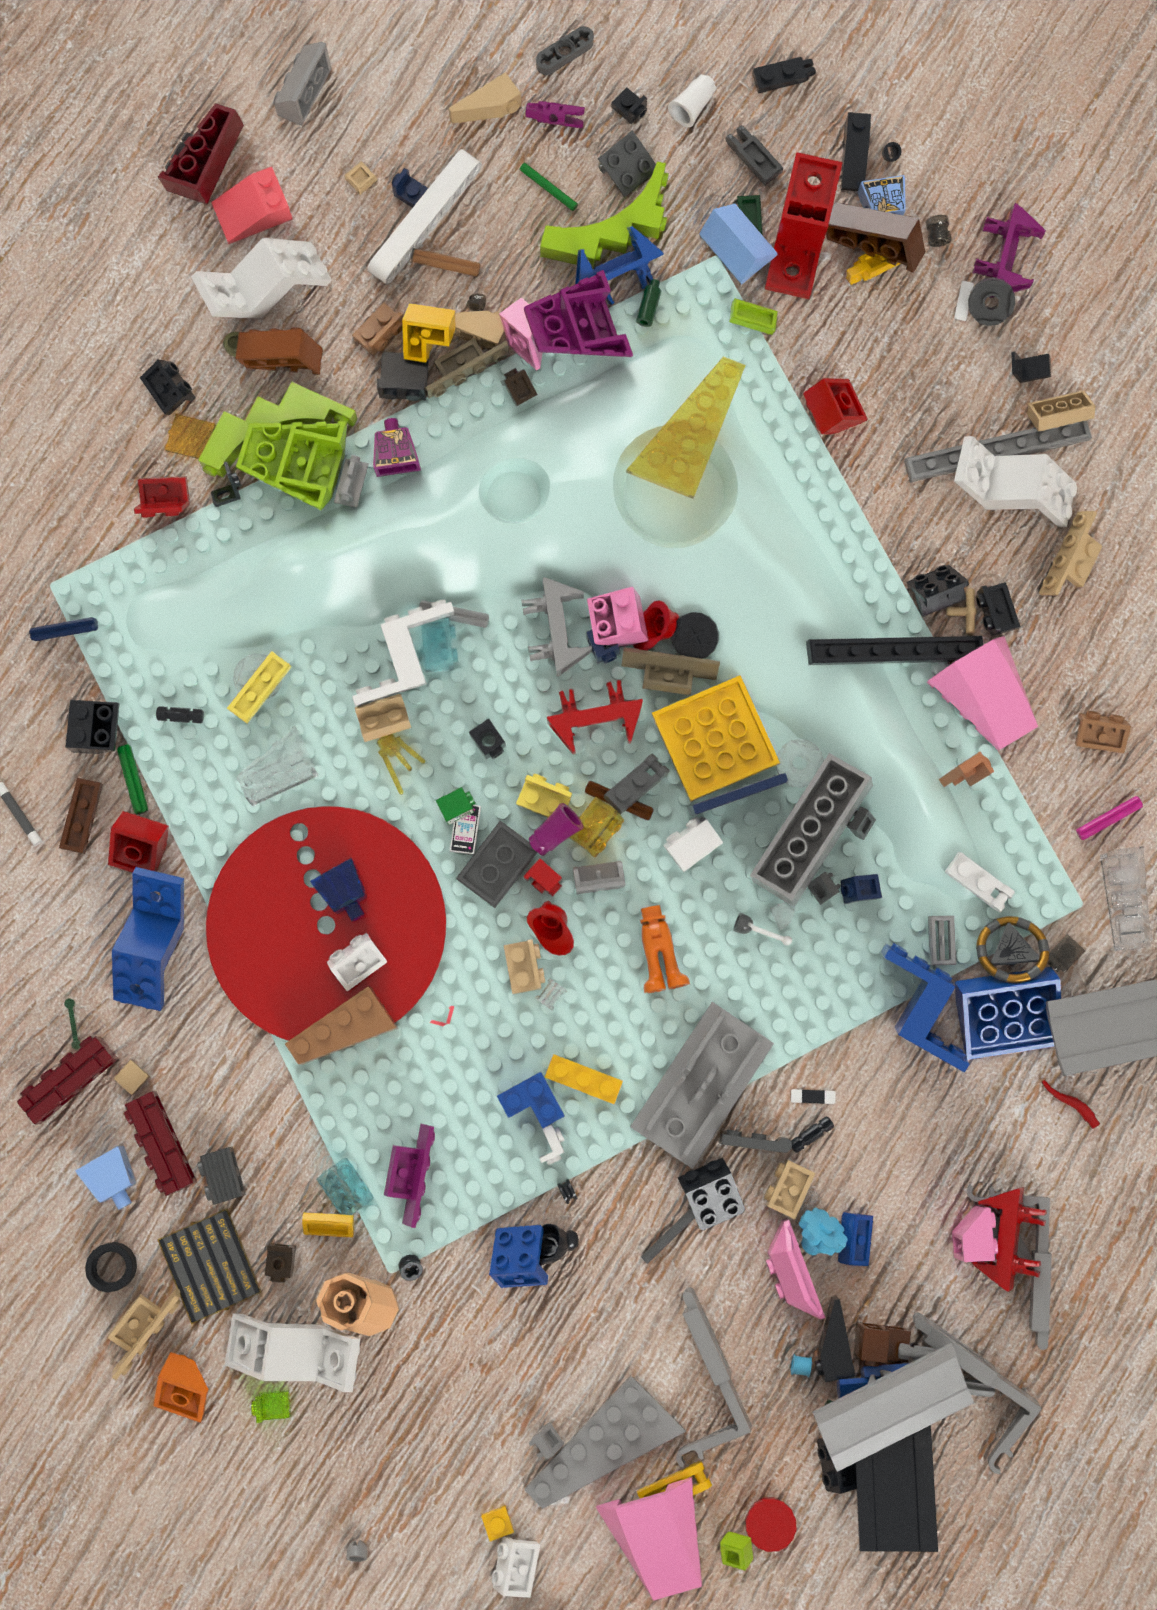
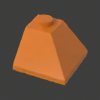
M170 1352L158 1376L154 1407L201 1423L209 1389L194 1360L189 1359L185 1355Z

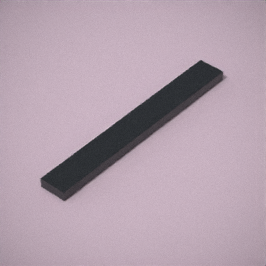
M982 636L809 639L806 641L808 665L955 662L984 645Z

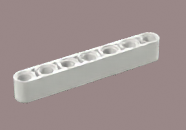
M459 150L375 254L368 265L367 271L386 285L390 284L413 256L414 250L422 245L474 180L481 169L482 163L465 150Z

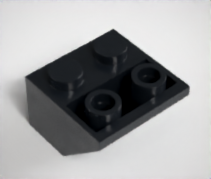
M70 700L65 748L73 753L87 754L115 751L120 703Z

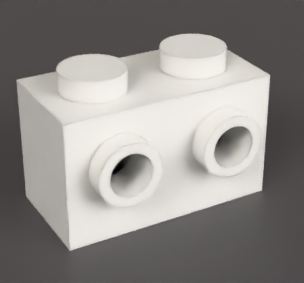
M695 817L686 824V829L680 833L676 831L666 839L667 843L663 845L683 872L723 843L711 824L704 817Z

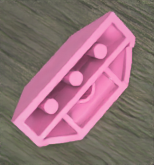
M785 1218L780 1222L767 1252L769 1259L766 1260L770 1274H775L778 1281L775 1284L777 1294L780 1299L784 1298L789 1305L819 1319H823L825 1315L791 1223Z

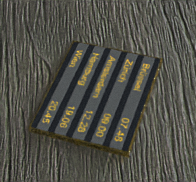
M228 1208L198 1222H191L189 1226L157 1240L176 1288L180 1290V1298L191 1325L222 1310H229L231 1306L262 1293Z

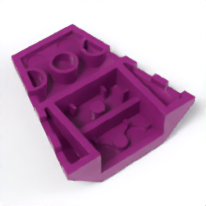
M604 270L523 308L538 352L617 357L633 356L626 334L617 335L605 301L611 290Z

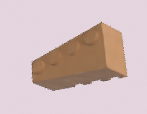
M368 986L289 1040L285 1045L298 1065H304L399 1028L373 989Z

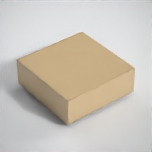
M362 161L344 175L345 180L359 195L377 182V177Z
M130 1060L115 1076L114 1080L131 1095H134L148 1080L150 1075L133 1060Z

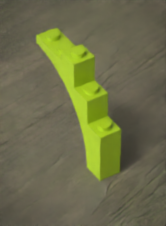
M657 161L652 177L642 193L618 214L599 223L582 227L563 228L546 225L540 245V257L577 265L578 250L584 249L586 257L592 269H594L596 261L601 260L603 249L624 254L627 252L628 246H633L627 227L633 226L642 235L658 239L660 231H665L667 217H664L665 207H661L664 194H660L661 188H666L669 173H665L666 163Z

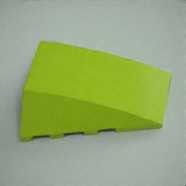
M338 421V423L327 424L326 422H316V424L293 422L288 425H282L281 423H249L236 468L322 510L333 497L345 456L347 422Z

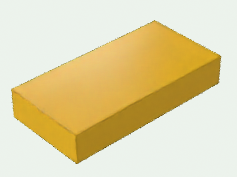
M303 1212L302 1225L304 1235L354 1237V1215Z

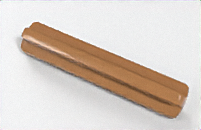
M415 249L413 252L414 263L472 276H478L480 273L479 262L421 249Z

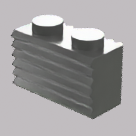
M233 1147L200 1156L201 1161L198 1162V1169L200 1175L206 1177L208 1186H205L204 1190L208 1201L212 1200L213 1205L246 1195Z

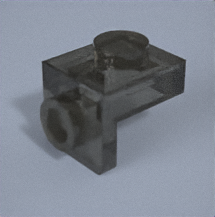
M1067 933L1049 952L1050 960L1048 964L1056 972L1062 970L1066 973L1086 950Z

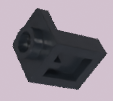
M626 87L611 102V107L632 124L636 119L640 120L647 112V97L643 95L639 98Z

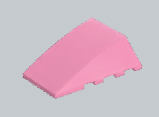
M1005 636L984 644L955 661L927 681L932 688L935 687L942 694V698L948 703L951 702L960 711L959 714L964 719L970 720L976 726L975 729L998 751L1038 727Z
M692 1477L668 1484L666 1491L624 1504H622L621 1499H617L596 1506V1509L653 1601L702 1587Z

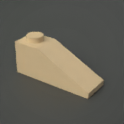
M505 72L449 107L450 121L453 124L500 118L507 114H512L521 106V93Z
M474 311L455 313L454 336L467 341L475 338L478 345L490 350L504 342L506 335L499 312Z

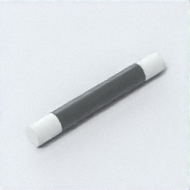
M0 782L1 798L34 846L39 845L42 839L5 784Z

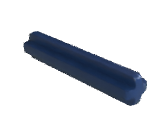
M89 617L34 627L29 630L30 639L41 641L96 631L98 629V621L96 618Z

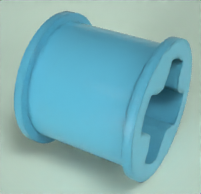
M793 1354L791 1375H804L809 1378L812 1357H801Z

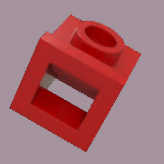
M541 858L523 876L527 882L532 879L531 885L541 894L546 891L553 897L562 887L560 884L562 877Z

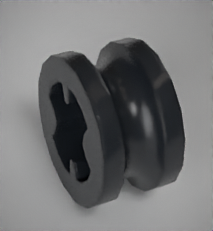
M566 1179L564 1184H557L566 1204H569L571 1199H578L569 1179Z
M406 1255L399 1261L398 1267L403 1279L413 1281L421 1276L423 1268L418 1256Z

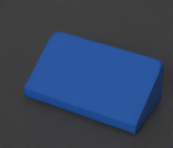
M843 1212L841 1225L844 1227L843 1234L847 1237L848 1241L844 1249L838 1253V1262L846 1265L869 1266L873 1216Z

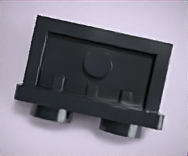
M1006 582L990 587L986 585L981 586L977 591L976 602L978 607L983 610L985 616L983 617V624L985 629L990 631V635L995 636L1019 629L1021 626Z

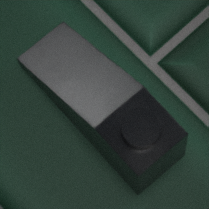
M848 112L844 125L841 190L858 191L860 183L865 181L871 114Z
M837 1296L831 1297L817 1351L818 1360L814 1361L817 1376H822L825 1382L855 1377L841 1302Z

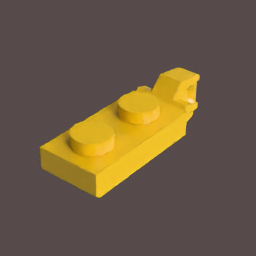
M864 254L858 257V261L853 264V267L846 270V279L852 285L862 279L864 281L871 279L895 266L887 263V258L876 254L874 257Z

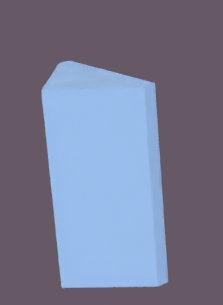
M736 204L713 209L699 233L700 237L741 285L778 255Z

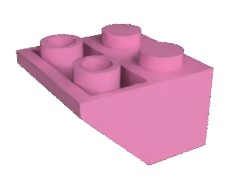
M633 586L587 599L596 645L614 646L618 644V646L626 647L648 641L641 598Z
M974 1205L952 1231L954 1258L963 1262L995 1261V1254L998 1253V1244L996 1238H993L992 1228L996 1227L994 1212H991V1208Z

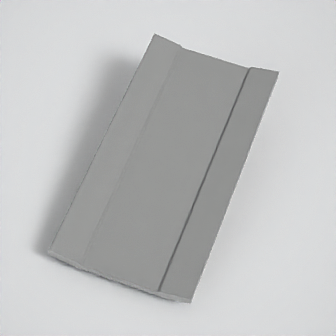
M1157 979L1046 1002L1047 1017L1063 1076L1157 1056Z
M711 1002L630 1127L693 1169L774 1043Z
M952 1343L893 1372L880 1370L881 1378L876 1380L875 1375L872 1374L867 1385L812 1412L837 1472L974 1403Z

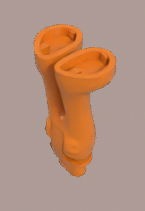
M660 905L642 908L643 919L640 920L642 924V943L649 971V979L643 986L644 993L666 990L659 963V951L662 952L668 988L675 989L689 985L690 980L688 976L681 973L678 968L672 935L667 922L664 921L666 917L662 915Z

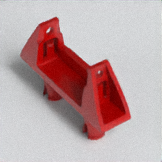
M621 680L616 682L617 692L614 691L610 681L606 683L610 699L609 705L577 710L574 690L569 689V701H567L564 691H560L559 696L563 713L548 716L547 724L572 754H576L573 740L575 734L572 733L571 728L617 721L622 718L624 723L622 727L625 728L627 742L630 744L642 708L643 699L625 701Z
M1024 1187L978 1201V1205L997 1208V1210L1002 1209L997 1242L998 1253L996 1254L997 1262L978 1261L971 1264L1008 1292L1014 1289L1016 1273L1036 1276L1037 1278L1040 1276V1271L1029 1267H1040L1041 1261L1023 1259L1017 1255L1020 1224L1022 1222L1041 1226L1046 1224V1220L1034 1217V1215L1044 1216L1047 1214V1210L1024 1207Z

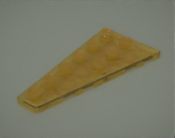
M723 356L626 469V473L693 499L746 365Z

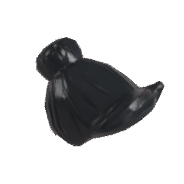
M544 1224L542 1226L544 1230L539 1265L552 1264L562 1259L567 1251L576 1249L579 1244L577 1233L573 1230L565 1232L554 1224Z

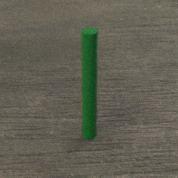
M525 162L521 165L519 169L521 172L572 211L577 208V202Z

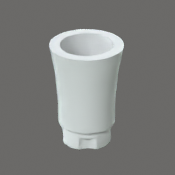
M699 75L678 97L668 104L669 113L676 122L684 127H692L697 117L717 89L713 79L708 75Z

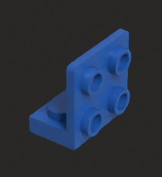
M541 1225L496 1229L489 1275L501 1288L548 1284L549 1275L539 1265L544 1230Z

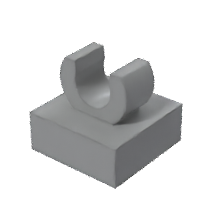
M549 1422L542 1426L532 1437L529 1445L536 1444L540 1450L537 1457L544 1456L547 1460L555 1455L564 1442Z

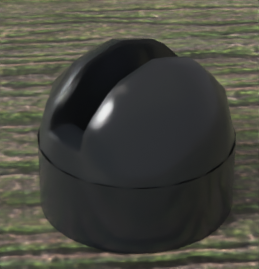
M890 142L882 149V156L888 162L896 161L902 153L900 145L896 142ZM888 147H890L892 159L889 157Z

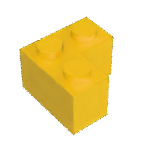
M409 303L402 319L404 359L427 362L433 344L449 347L455 332V310Z

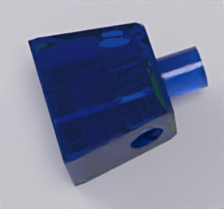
M352 858L310 881L336 914L346 910L351 921H355L364 915L359 902L366 899L367 895L356 863Z

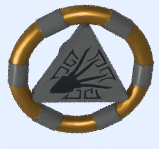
M1006 916L994 919L982 929L976 943L977 956L982 967L992 977L1005 983H1023L1034 979L1045 969L1049 960L1050 950L1044 933L1034 923L1021 917ZM1012 925L1025 929L1034 935L1038 941L1040 957ZM1002 926H1006L990 962L986 951V941L991 933ZM1037 962L1034 967L1022 974H1010L994 967L996 965Z

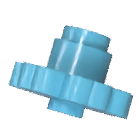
M813 1208L812 1211L806 1210L799 1221V1226L803 1229L801 1245L808 1254L817 1255L823 1253L832 1256L835 1252L840 1253L844 1249L848 1239L843 1234L844 1227L835 1217H830L825 1210Z

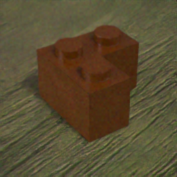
M856 1322L853 1353L860 1358V1361H864V1364L869 1366H879L880 1362L888 1365L900 1364L901 1362L908 1363V1360L898 1357V1349L901 1343L910 1344L911 1331L902 1327Z

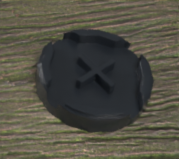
M691 612L677 620L676 631L671 636V641L680 656L684 655L703 659L715 651L719 643V630L717 624L710 616L699 612Z

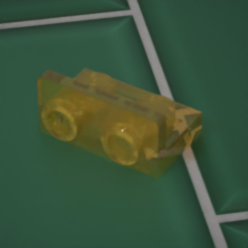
M595 797L579 817L584 828L570 836L569 839L587 850L595 858L605 849L610 838L620 830L624 819L617 810Z

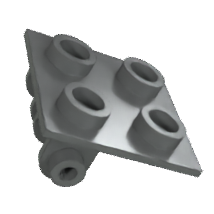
M633 130L598 158L601 163L598 166L600 171L609 174L624 197L653 174L656 163Z

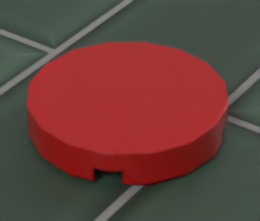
M764 1497L754 1502L745 1518V1528L748 1536L751 1537V1542L758 1549L766 1552H778L786 1548L794 1539L797 1530L796 1518L791 1507L775 1497Z

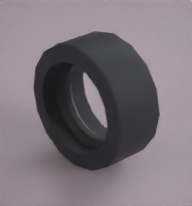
M118 1242L106 1243L94 1249L88 1256L85 1265L86 1278L91 1286L98 1291L107 1293L118 1291L127 1286L134 1278L137 1269L136 1257L132 1250L125 1244ZM107 1252L118 1253L125 1260V1273L116 1282H106L97 1273V1262Z

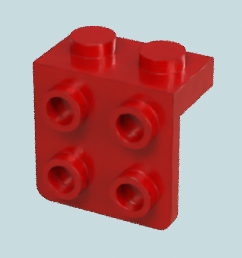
M187 476L138 479L140 504L134 508V514H141L143 518L156 516L155 513H165V516L180 515L179 512H183L190 505Z

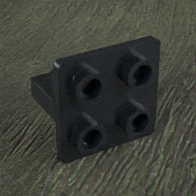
M942 565L932 572L915 576L912 580L907 581V586L915 593L919 613L924 617L965 600L964 587L969 586V582L950 565Z

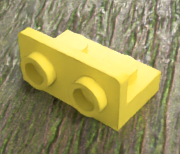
M527 775L516 805L548 818L560 803L569 805L572 793L569 792V787L563 784L556 783L554 786L547 783V779L541 775Z

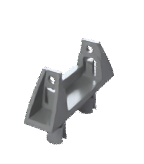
M543 578V597L521 600L522 606H529L523 608V615L545 612L548 615L551 635L549 644L528 646L529 653H535L529 655L530 662L552 658L555 663L556 676H560L592 652V646L582 648L567 647L568 639L562 602L583 599L584 592L557 581Z

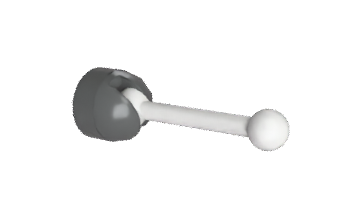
M739 913L735 921L733 931L737 933L747 934L753 930L780 940L784 945L792 943L790 936L783 937L754 926L751 917L743 913Z

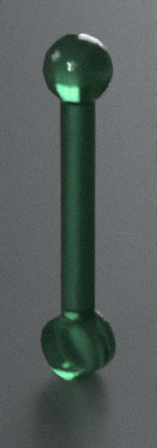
M68 998L65 1000L64 1005L68 1008L73 1037L71 1046L76 1050L80 1048L79 1044L81 1042L78 1040L73 1011L75 1001Z

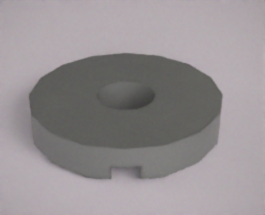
M996 277L985 278L978 282L970 291L968 298L969 312L977 322L983 325L992 326L1004 322L1013 313L1015 307V293L1011 285L1005 280ZM990 296H995L999 301L995 307H988L985 304V300Z

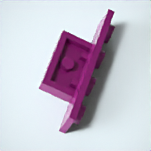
M420 1123L416 1148L393 1145L384 1196L406 1199L402 1224L411 1228H416V1224L421 1217L420 1202L426 1190L424 1180L426 1171L430 1167V1148L435 1141L434 1126Z

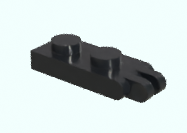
M797 57L753 68L752 75L758 94L808 81L810 76L816 74L815 67H812L814 65L813 60H803L802 57Z

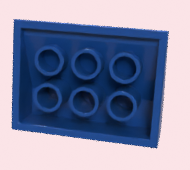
M1045 967L1040 975L1023 983H1005L992 976L954 981L956 986V1006L967 1060L1055 1047L1047 1017L1046 1002L1061 999V981L1052 967ZM1028 970L1012 972L1010 974H1022Z

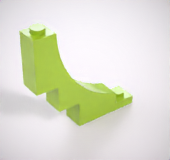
M291 382L279 406L261 397H257L246 420H242L224 411L198 461L203 471L208 475L215 477L217 474L224 478L226 475L224 462H228L229 467H231L239 457L249 423H281L282 425H288L293 422H302L303 424L326 422L329 424L333 418L337 423L338 421H346L348 425L354 427L358 418L355 410Z

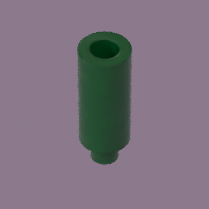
M652 279L650 285L645 287L636 318L637 324L641 326L651 327L662 292L659 288V280Z

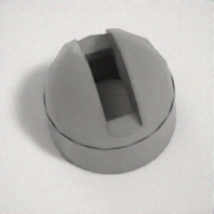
M359 1540L358 1545L356 1541H352L348 1545L346 1559L354 1562L366 1561V1544Z

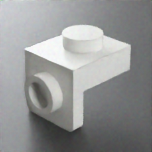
M552 1124L543 1128L552 1152L539 1158L541 1163L546 1161L548 1165L561 1160L560 1154L564 1153L561 1142L565 1140L559 1127L554 1129Z

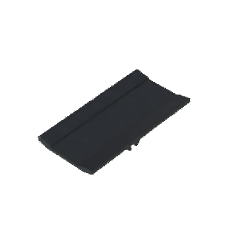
M931 1425L855 1463L859 1551L938 1552Z

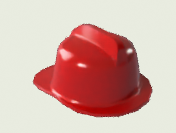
M660 600L654 601L643 612L648 641L633 644L632 646L639 650L648 651L660 640L669 639L676 631L679 615L670 610L665 602Z
M546 901L541 907L529 911L527 923L540 944L547 951L558 956L566 955L572 951L574 939L567 927V914L561 907Z

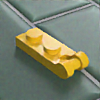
M697 1461L678 1472L637 1490L639 1499L664 1492L668 1484L687 1479L693 1475L697 1483L693 1484V1496L709 1489L712 1483L704 1474L703 1470L705 1467L702 1461Z

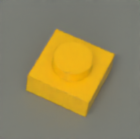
M506 1505L481 1515L490 1542L514 1533Z

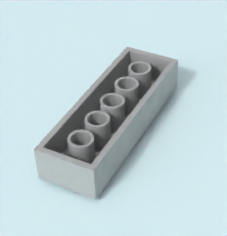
M829 753L750 874L753 883L795 907L873 786L872 777Z

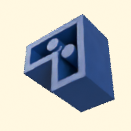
M542 1072L497 1095L508 1118L530 1106L542 1128L565 1117Z

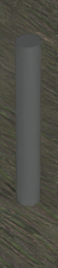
M690 1208L641 1256L647 1264L695 1219L692 1209Z

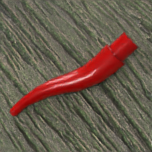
M1046 1080L1042 1081L1043 1086L1059 1101L1076 1109L1092 1129L1100 1125V1122L1095 1117L1096 1114L1086 1103L1076 1097L1060 1093L1052 1088Z

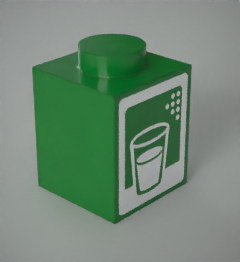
M462 787L435 800L448 825L474 813L472 806L476 804L470 791L465 793Z

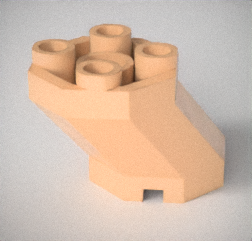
M344 1273L326 1280L316 1299L323 1322L339 1330H348L367 1336L390 1329L399 1311L397 1298L392 1287L375 1279L371 1280L351 1273Z

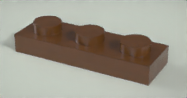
M77 778L59 845L60 849L81 854L86 853L103 786L102 783Z

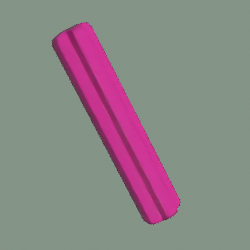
M1138 796L1127 800L1079 827L1076 830L1077 835L1081 840L1089 838L1142 808V801Z

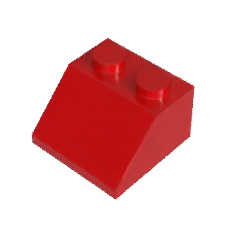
M823 378L803 393L806 399V406L812 412L816 428L822 435L836 434L868 420L849 379Z
M123 811L111 827L108 865L132 873L136 867L157 872L167 845L169 825Z

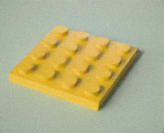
M741 675L654 711L651 714L690 802L780 764Z

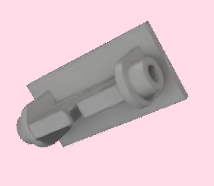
M351 455L350 459H345L334 503L357 508L369 463L360 462V457L356 455Z

